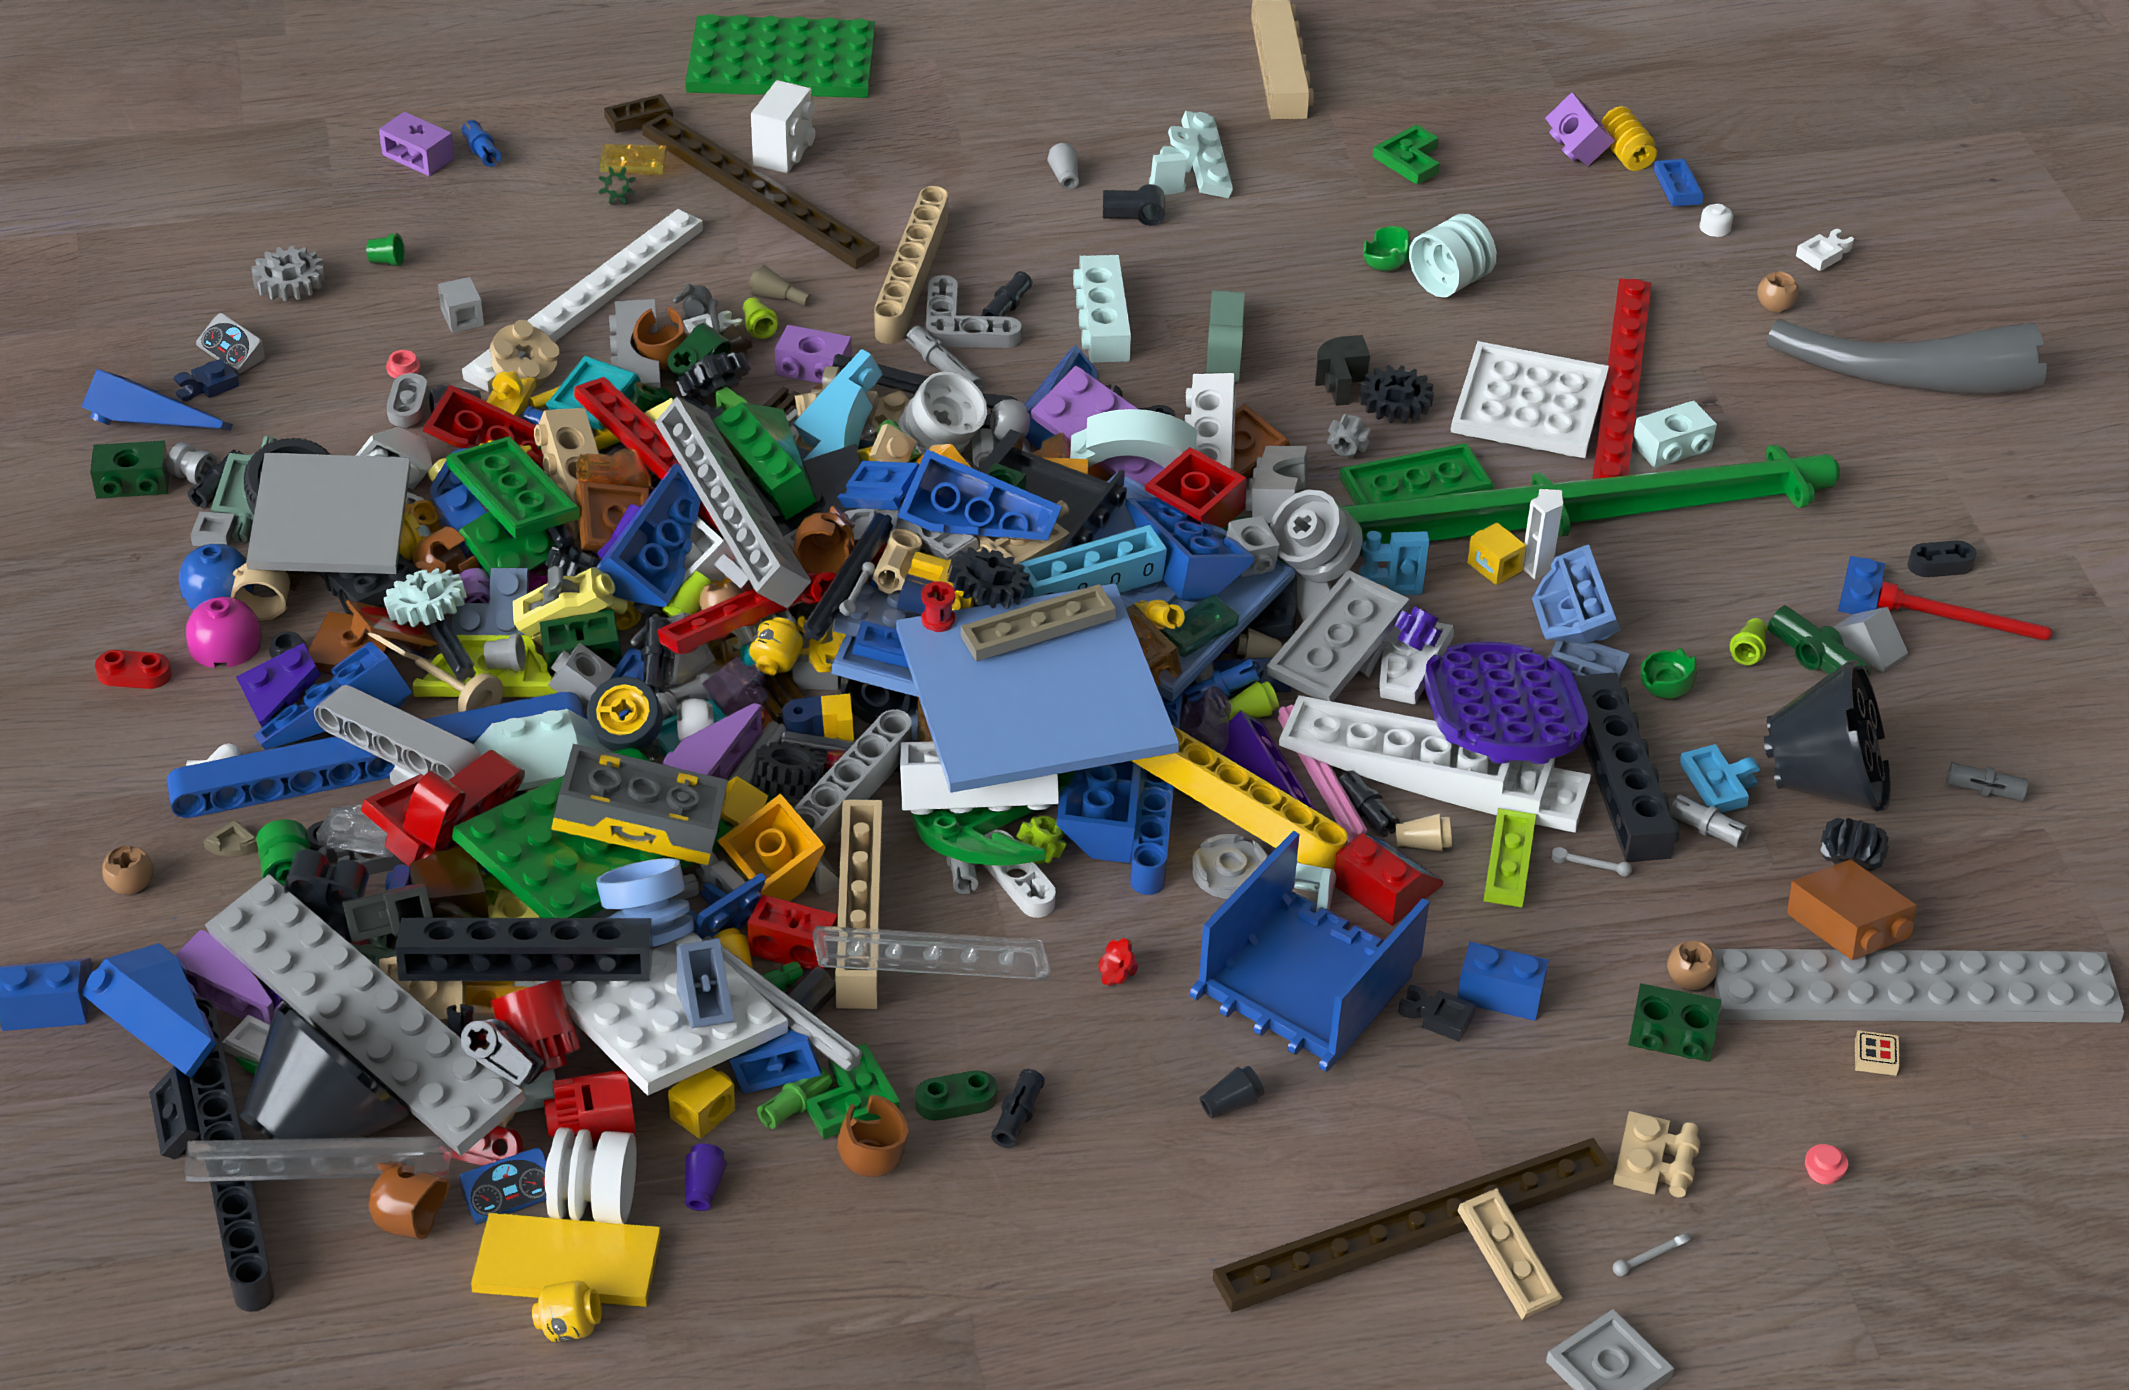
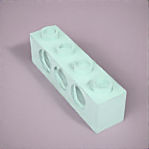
M1119 255L1080 256L1079 269L1073 270L1074 289H1076V306L1079 309V328L1082 329V349H1088L1091 363L1129 362L1131 332Z

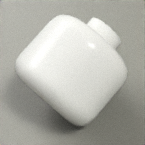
M1722 204L1707 206L1702 211L1701 231L1714 237L1728 235L1732 227V211Z

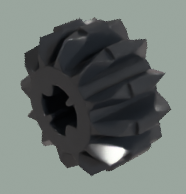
M1835 818L1827 822L1826 828L1822 832L1820 852L1826 860L1832 861L1835 865L1851 859L1865 870L1873 871L1882 867L1883 861L1887 857L1889 837L1886 835L1887 832L1882 828L1876 827L1875 824L1851 818Z

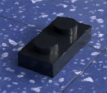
M174 1066L154 1086L149 1094L160 1153L162 1156L175 1160L189 1145L195 1142L200 1135L190 1078Z

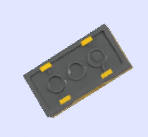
M573 744L559 792L552 829L708 866L728 780Z

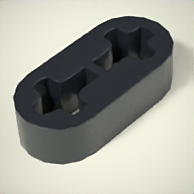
M1964 541L1920 543L1912 547L1907 565L1912 573L1920 577L1962 575L1972 570L1977 553L1971 544Z

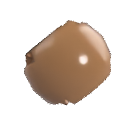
M1780 271L1768 274L1762 278L1757 289L1758 300L1763 307L1777 313L1791 308L1799 295V288L1795 279L1788 273Z
M733 581L724 583V587H716V583L705 585L700 593L701 609L704 610L739 595L744 590Z
M123 845L112 850L102 864L103 880L110 889L119 894L132 895L142 891L149 885L153 876L152 860L145 851L135 846Z
M1686 941L1681 942L1672 949L1667 959V969L1671 980L1681 989L1699 990L1704 989L1713 982L1718 972V962L1714 951L1704 942Z

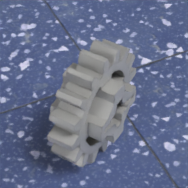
M290 246L287 251H283L278 247L276 248V253L266 251L264 252L265 259L257 258L255 260L256 265L251 267L254 288L259 289L260 295L269 293L271 300L280 297L283 301H287L290 296L300 300L301 294L312 295V288L320 289L322 287L321 281H325L322 258H318L315 251L307 253L306 247L297 250L294 246Z

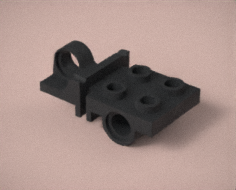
M399 553L396 574L316 573L325 580L327 590L329 592L332 591L334 596H339L345 612L354 615L346 604L347 600L383 607L385 604L384 597L387 596L386 590L395 588V581L404 582L407 580L406 575L414 576V573L420 570Z

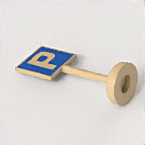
M366 629V634L399 654L414 659L417 666L460 691L461 694L458 699L459 712L500 704L503 695V685L492 674H479L465 684L431 663L432 659L404 642L372 634Z

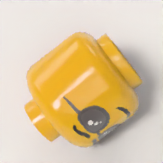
M775 617L759 625L750 644L749 654L756 663V668L768 675L785 673L793 668L804 641L796 624L785 618Z
M577 1280L545 1286L540 1293L538 1303H534L532 1306V1318L536 1329H542L545 1336L551 1342L586 1338L593 1332L595 1324L600 1323L602 1317L601 1302L597 1291L590 1289L585 1282Z

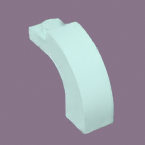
M1125 409L1103 412L1088 417L1087 428L1071 435L1070 458L1088 459V467L1111 457L1139 456L1150 459L1166 468L1189 447L1196 450L1197 429L1181 419L1155 411Z

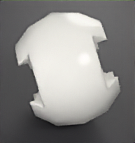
M693 698L685 700L676 707L679 741L714 724L713 705L703 699Z

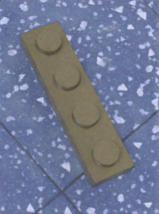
M1098 584L961 625V638L975 661H979L1114 620L1116 608L1102 586Z

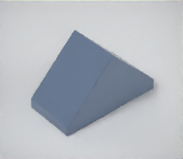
M720 938L677 946L676 992L692 1029L734 1021Z

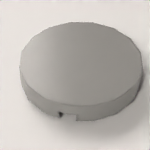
M1219 834L1204 840L1196 853L1194 852L1192 857L1193 879L1201 889L1212 896L1228 899L1268 857V854L1254 840L1252 844L1249 841H1245L1244 836Z

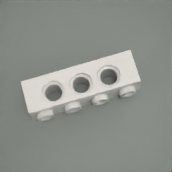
M1234 373L1193 374L1192 388H1186V407L1191 409V415H1185V422L1197 429L1196 450L1233 470L1236 413Z

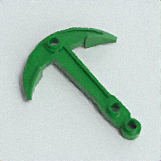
M1075 771L1058 774V800L1063 788L1069 786L1073 780ZM1027 805L1012 806L1011 809L1006 811H992L988 807H973V810L965 813L952 814L946 809H934L932 813L922 815L912 813L913 825L921 840L941 855L966 863L995 866L1018 865L1046 859L1045 849L1020 842L1001 832L993 833L992 840L984 836L1035 811L1034 809H1029Z

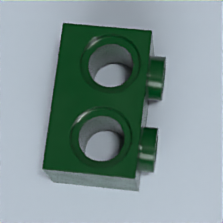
M613 609L539 622L544 655L550 675L556 673L551 667L564 650L570 654L579 643L609 665L619 664L623 658Z
M1640 983L1628 1046L1710 1062L1716 1037L1721 999Z

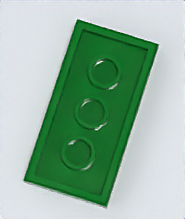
M510 436L446 456L447 467L515 539L580 519V508Z
M1467 443L1342 467L1339 471V478L1355 505L1494 490V484Z

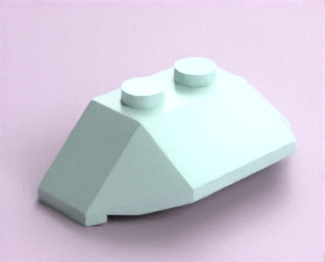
M569 709L552 710L543 714L523 718H510L502 722L492 723L473 744L481 755L489 750H494L525 770V777L517 791L540 787L563 776L573 744L612 753L615 752L599 742L587 719Z

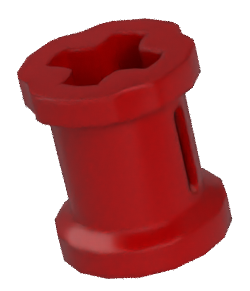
M806 572L811 583L798 597L806 604L818 603L835 578V573Z
M942 581L928 583L921 591L922 602L925 604V611L921 615L922 624L926 629L934 632L947 631L955 623V612L952 610V604L956 598L955 589L952 585ZM940 615L944 616L943 621H940Z

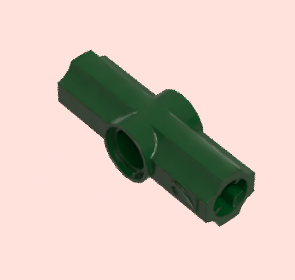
M1786 605L1777 609L1774 616L1769 620L1767 630L1795 649L1796 658L1804 668L1816 670L1820 667L1826 673L1831 674L1846 662L1858 660V664H1855V666L1863 665L1868 676H1870L1872 666L1844 647L1843 639L1835 628L1823 626L1819 629Z

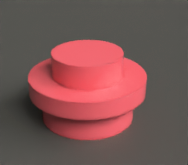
M398 350L389 356L386 369L391 377L397 378L408 373L418 374L421 366L419 359L412 351Z
M1819 1144L1808 1150L1805 1166L1809 1176L1814 1181L1821 1184H1833L1846 1174L1848 1159L1839 1148L1829 1144Z

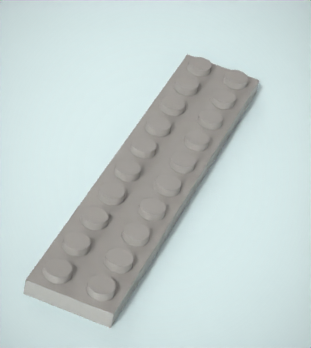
M270 875L263 878L205 924L209 934L460 1156L526 1101L520 1088L512 1082H507L480 1062L468 1056L462 1048L459 1036L289 891L285 893L284 887Z
M1712 949L1718 962V972L1713 980L1716 999H1721L1720 1020L2121 1023L2124 1015V1009L2106 952L1878 950L1851 960L1838 950Z

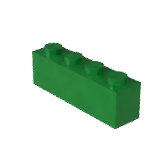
M741 402L725 410L723 414L712 420L742 470L785 520L817 502L783 409Z

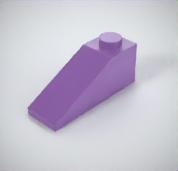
M753 703L684 738L674 752L671 751L666 755L663 765L727 779L762 733L761 705Z
M200 929L175 954L186 966L187 971L184 974L187 982L195 988L197 995L194 997L208 999L215 1007L242 1020L251 1015L271 1025L275 1012L273 1002L252 971L208 932Z

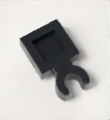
M1409 985L1406 998L1414 1002L1401 999L1398 1013L1406 1018H1423L1422 1028L1460 1042L1475 1015L1476 1004L1438 990L1435 997H1432L1422 987Z

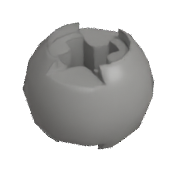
M1007 399L997 403L992 409L990 428L994 430L996 438L1002 440L1010 429L1023 433V438L1026 437L1030 427V414L1027 412L1025 405L1014 399Z

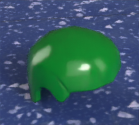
M1398 226L1377 229L1374 240L1371 243L1368 240L1364 242L1363 256L1365 263L1380 272L1394 271L1401 268L1409 260L1410 231Z
M1678 648L1673 652L1661 650L1651 653L1641 664V682L1649 693L1659 698L1671 700L1684 696L1695 684L1697 677L1696 657L1690 658L1683 648Z

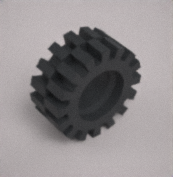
M782 741L781 745H778L776 742L769 743V746L764 744L756 751L753 773L754 786L756 788L760 787V791L763 793L770 791V796L773 797L781 793L785 799H789L790 796H794L796 800L802 799L803 795L805 796L823 777L824 756H821L818 750L812 752L813 748L810 746L802 748L800 743H794V746Z

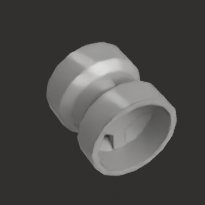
M183 442L177 443L171 449L166 463L167 471L170 475L178 478L187 477L188 481L193 484H198L203 479L206 470L210 466L217 465L214 454L204 450L196 451L194 446Z

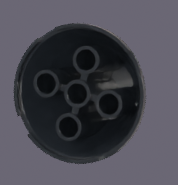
M1858 660L1846 662L1773 715L1767 716V727L1770 735L1764 736V747L1767 757L1775 759L1774 777L1778 789L1788 788L1874 811H1882L1888 809L1891 795L1889 760L1882 761L1878 740L1886 738L1870 678L1864 666H1855V664H1858Z
M283 1001L280 1002L273 1015L244 1106L245 1110L240 1114L243 1120L269 1138L270 1143L288 1159L291 1158L300 1167H303L307 1162L315 1161L408 1117L411 1112L401 1105L396 1098L336 1045L330 1043L296 1011Z

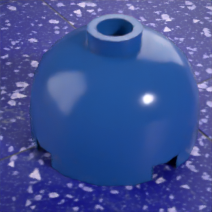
M207 544L191 551L184 558L179 571V587L182 598L184 597L187 605L194 610L200 603L209 599L231 597L235 579L233 572L244 565L247 559L237 549L226 544ZM254 584L243 586L247 592L253 593Z

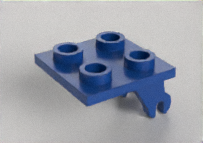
M761 872L729 894L723 892L711 882L703 885L704 890L701 891V894L710 906L701 911L699 915L691 910L686 913L693 918L694 930L692 932L703 940L706 936L713 938L723 930L733 927L741 929L747 925L756 904L762 897L760 893L766 881L763 873Z

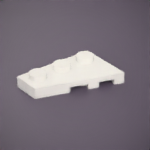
M1437 622L1435 627L1443 631L1435 647L1425 644L1422 651L1397 639L1401 629L1394 627L1383 640L1385 648L1381 660L1380 697L1416 704L1425 688L1426 664L1434 654L1438 656L1444 655L1454 637L1453 625Z

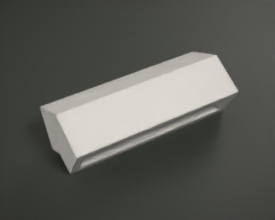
M1539 489L1538 497L1531 500L1524 543L1526 550L1523 570L1534 580L1546 575L1552 569L1550 565L1555 556L1563 507L1562 490Z

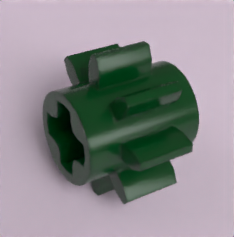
M610 166L608 167L610 175L607 178L603 176L598 178L601 182L605 183V188L600 189L598 192L599 194L609 193V204H612L615 198H620L621 202L625 205L626 199L624 196L628 193L636 195V192L630 188V183L635 182L636 177L627 179L624 176L626 167H623L620 173H615ZM614 177H617L620 181H626V185L622 187L623 192L621 194H618L615 190H609V186L613 184L612 179Z

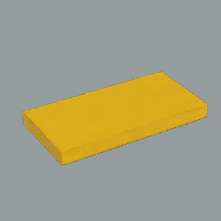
M489 1213L471 1281L472 1292L539 1298L541 1291L547 1285L577 1280L585 1282L590 1289H595L601 1303L646 1307L661 1239L660 1227Z

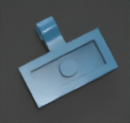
M1714 744L1681 753L1680 765L1708 808L1713 806L1720 809V813L1748 806L1749 795L1745 789L1757 785L1758 781L1753 773L1760 770L1753 757L1728 764L1717 745Z

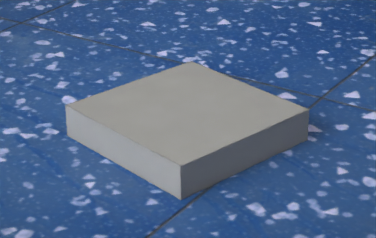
M1614 1309L1548 1351L1546 1360L1574 1390H1656L1671 1380L1674 1368Z

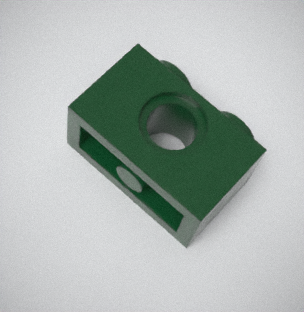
M165 440L93 445L90 473L96 499L168 494L170 474L166 467L168 453Z

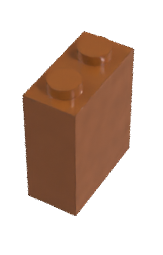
M1850 859L1793 880L1787 914L1846 957L1855 960L1911 938L1917 905Z

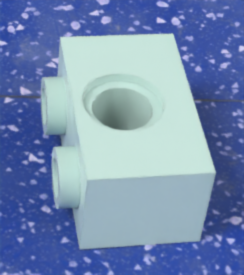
M1690 401L1637 418L1632 445L1653 468H1657L1711 451L1717 424L1695 401Z

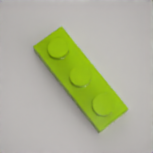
M1498 808L1484 902L1523 908L1536 814Z

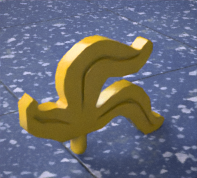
M804 616L798 618L797 625L799 630L805 633L803 626L806 620ZM832 628L831 642L825 643L827 639L826 632L821 640L816 641L812 638L809 641V648H802L799 655H809V662L816 671L831 672L833 664L826 663V659H835L846 634L834 632Z

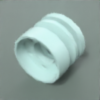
M1458 214L1414 238L1410 245L1409 260L1415 277L1426 291L1437 297H1448L1491 273L1496 264L1497 252L1490 232L1479 219L1470 214Z

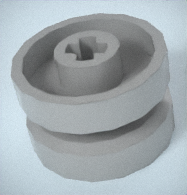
M1308 489L1294 494L1281 504L1273 515L1270 529L1280 545L1277 556L1309 582L1324 583L1340 577L1357 560L1363 544L1362 529L1356 518L1342 508L1332 496L1321 490Z

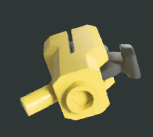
M553 566L548 569L547 584L513 601L514 625L520 632L528 637L532 636V639L542 646L539 623L541 621L599 612L604 609H613L616 613L624 614L627 609V600L613 597L615 585L612 578L596 567H592L576 576H563V568Z

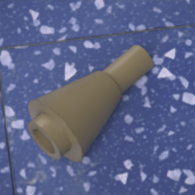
M763 265L760 270L755 269L749 281V287L752 288L753 296L789 299L803 306L807 305L810 298L809 293L791 287L790 283L766 265Z
M1246 627L1244 634L1240 633L1236 638L1235 655H1240V659L1274 658L1285 644Z

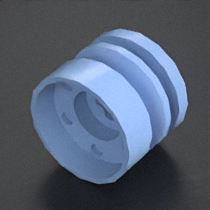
M662 858L632 863L608 871L597 878L596 882L602 907L606 909H622L608 918H652L653 947L675 941L694 930L693 918L686 914L690 910L689 901L685 899H669L685 889L679 860Z

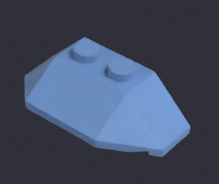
M1589 544L1556 556L1550 565L1552 569L1544 576L1532 597L1545 639L1587 644L1595 640H1605L1612 634L1621 631Z

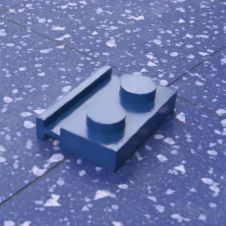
M862 461L845 485L847 488L846 493H840L837 498L844 508L900 510L901 504L899 502L905 499L918 470L919 463Z

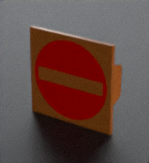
M352 600L346 601L349 609L354 613L351 630L358 639L362 638L367 629L372 634L407 641L418 652L421 651L424 645L431 647L438 644L436 639L420 622L414 627H411L409 621L403 625H398L397 620H390L386 608Z

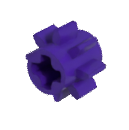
M1414 606L1411 614L1402 610L1394 624L1395 627L1401 629L1397 639L1419 651L1423 650L1425 644L1435 647L1443 632L1435 627L1439 618L1417 606Z

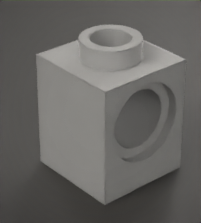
M470 277L438 284L441 311L452 333L484 326L481 298Z
M1263 515L1230 521L1226 537L1239 542L1254 556L1253 564L1240 576L1246 577L1274 571L1280 545Z
M579 643L570 654L564 650L553 663L551 669L556 673L548 685L558 693L572 692L578 695L583 711H585L591 695L601 684L610 680L616 669Z

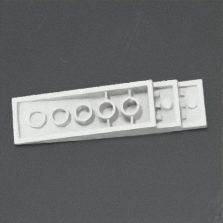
M1298 695L1279 739V745L1346 771L1354 770L1358 775L1397 788L1497 815L1498 808L1536 814V825L1576 832L1591 783V774L1554 768L1555 758H1551L1545 764L1511 760L1509 763L1493 762L1489 759V756L1472 752L1457 744L1448 742L1433 720Z

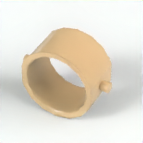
M246 562L233 572L235 579L231 598L245 602L256 614L258 621L273 620L287 610L286 601L290 579L285 571L250 570L247 568ZM256 583L266 585L274 589L278 595L274 597L255 596L247 592L243 586Z

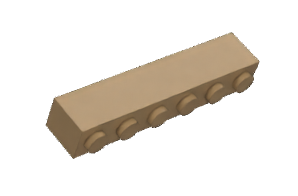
M1252 0L1251 20L1270 118L1307 119L1308 106H1313L1314 93L1313 88H1309L1310 73L1306 71V54H1302L1303 40L1302 37H1299V21H1295V4H1290V0Z
M843 800L835 975L836 1009H877L882 800Z

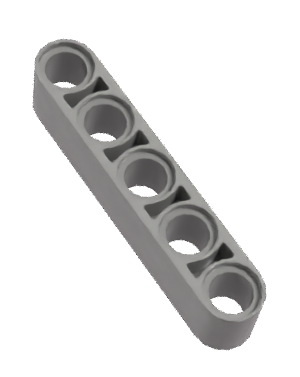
M348 685L339 687L314 708L316 721L328 733L416 775L422 774L424 776L427 772L434 771L446 780H449L482 756L478 749L470 742Z
M892 709L881 714L793 808L825 846L842 828L843 800H868L900 765L901 743L912 742V719L905 711Z

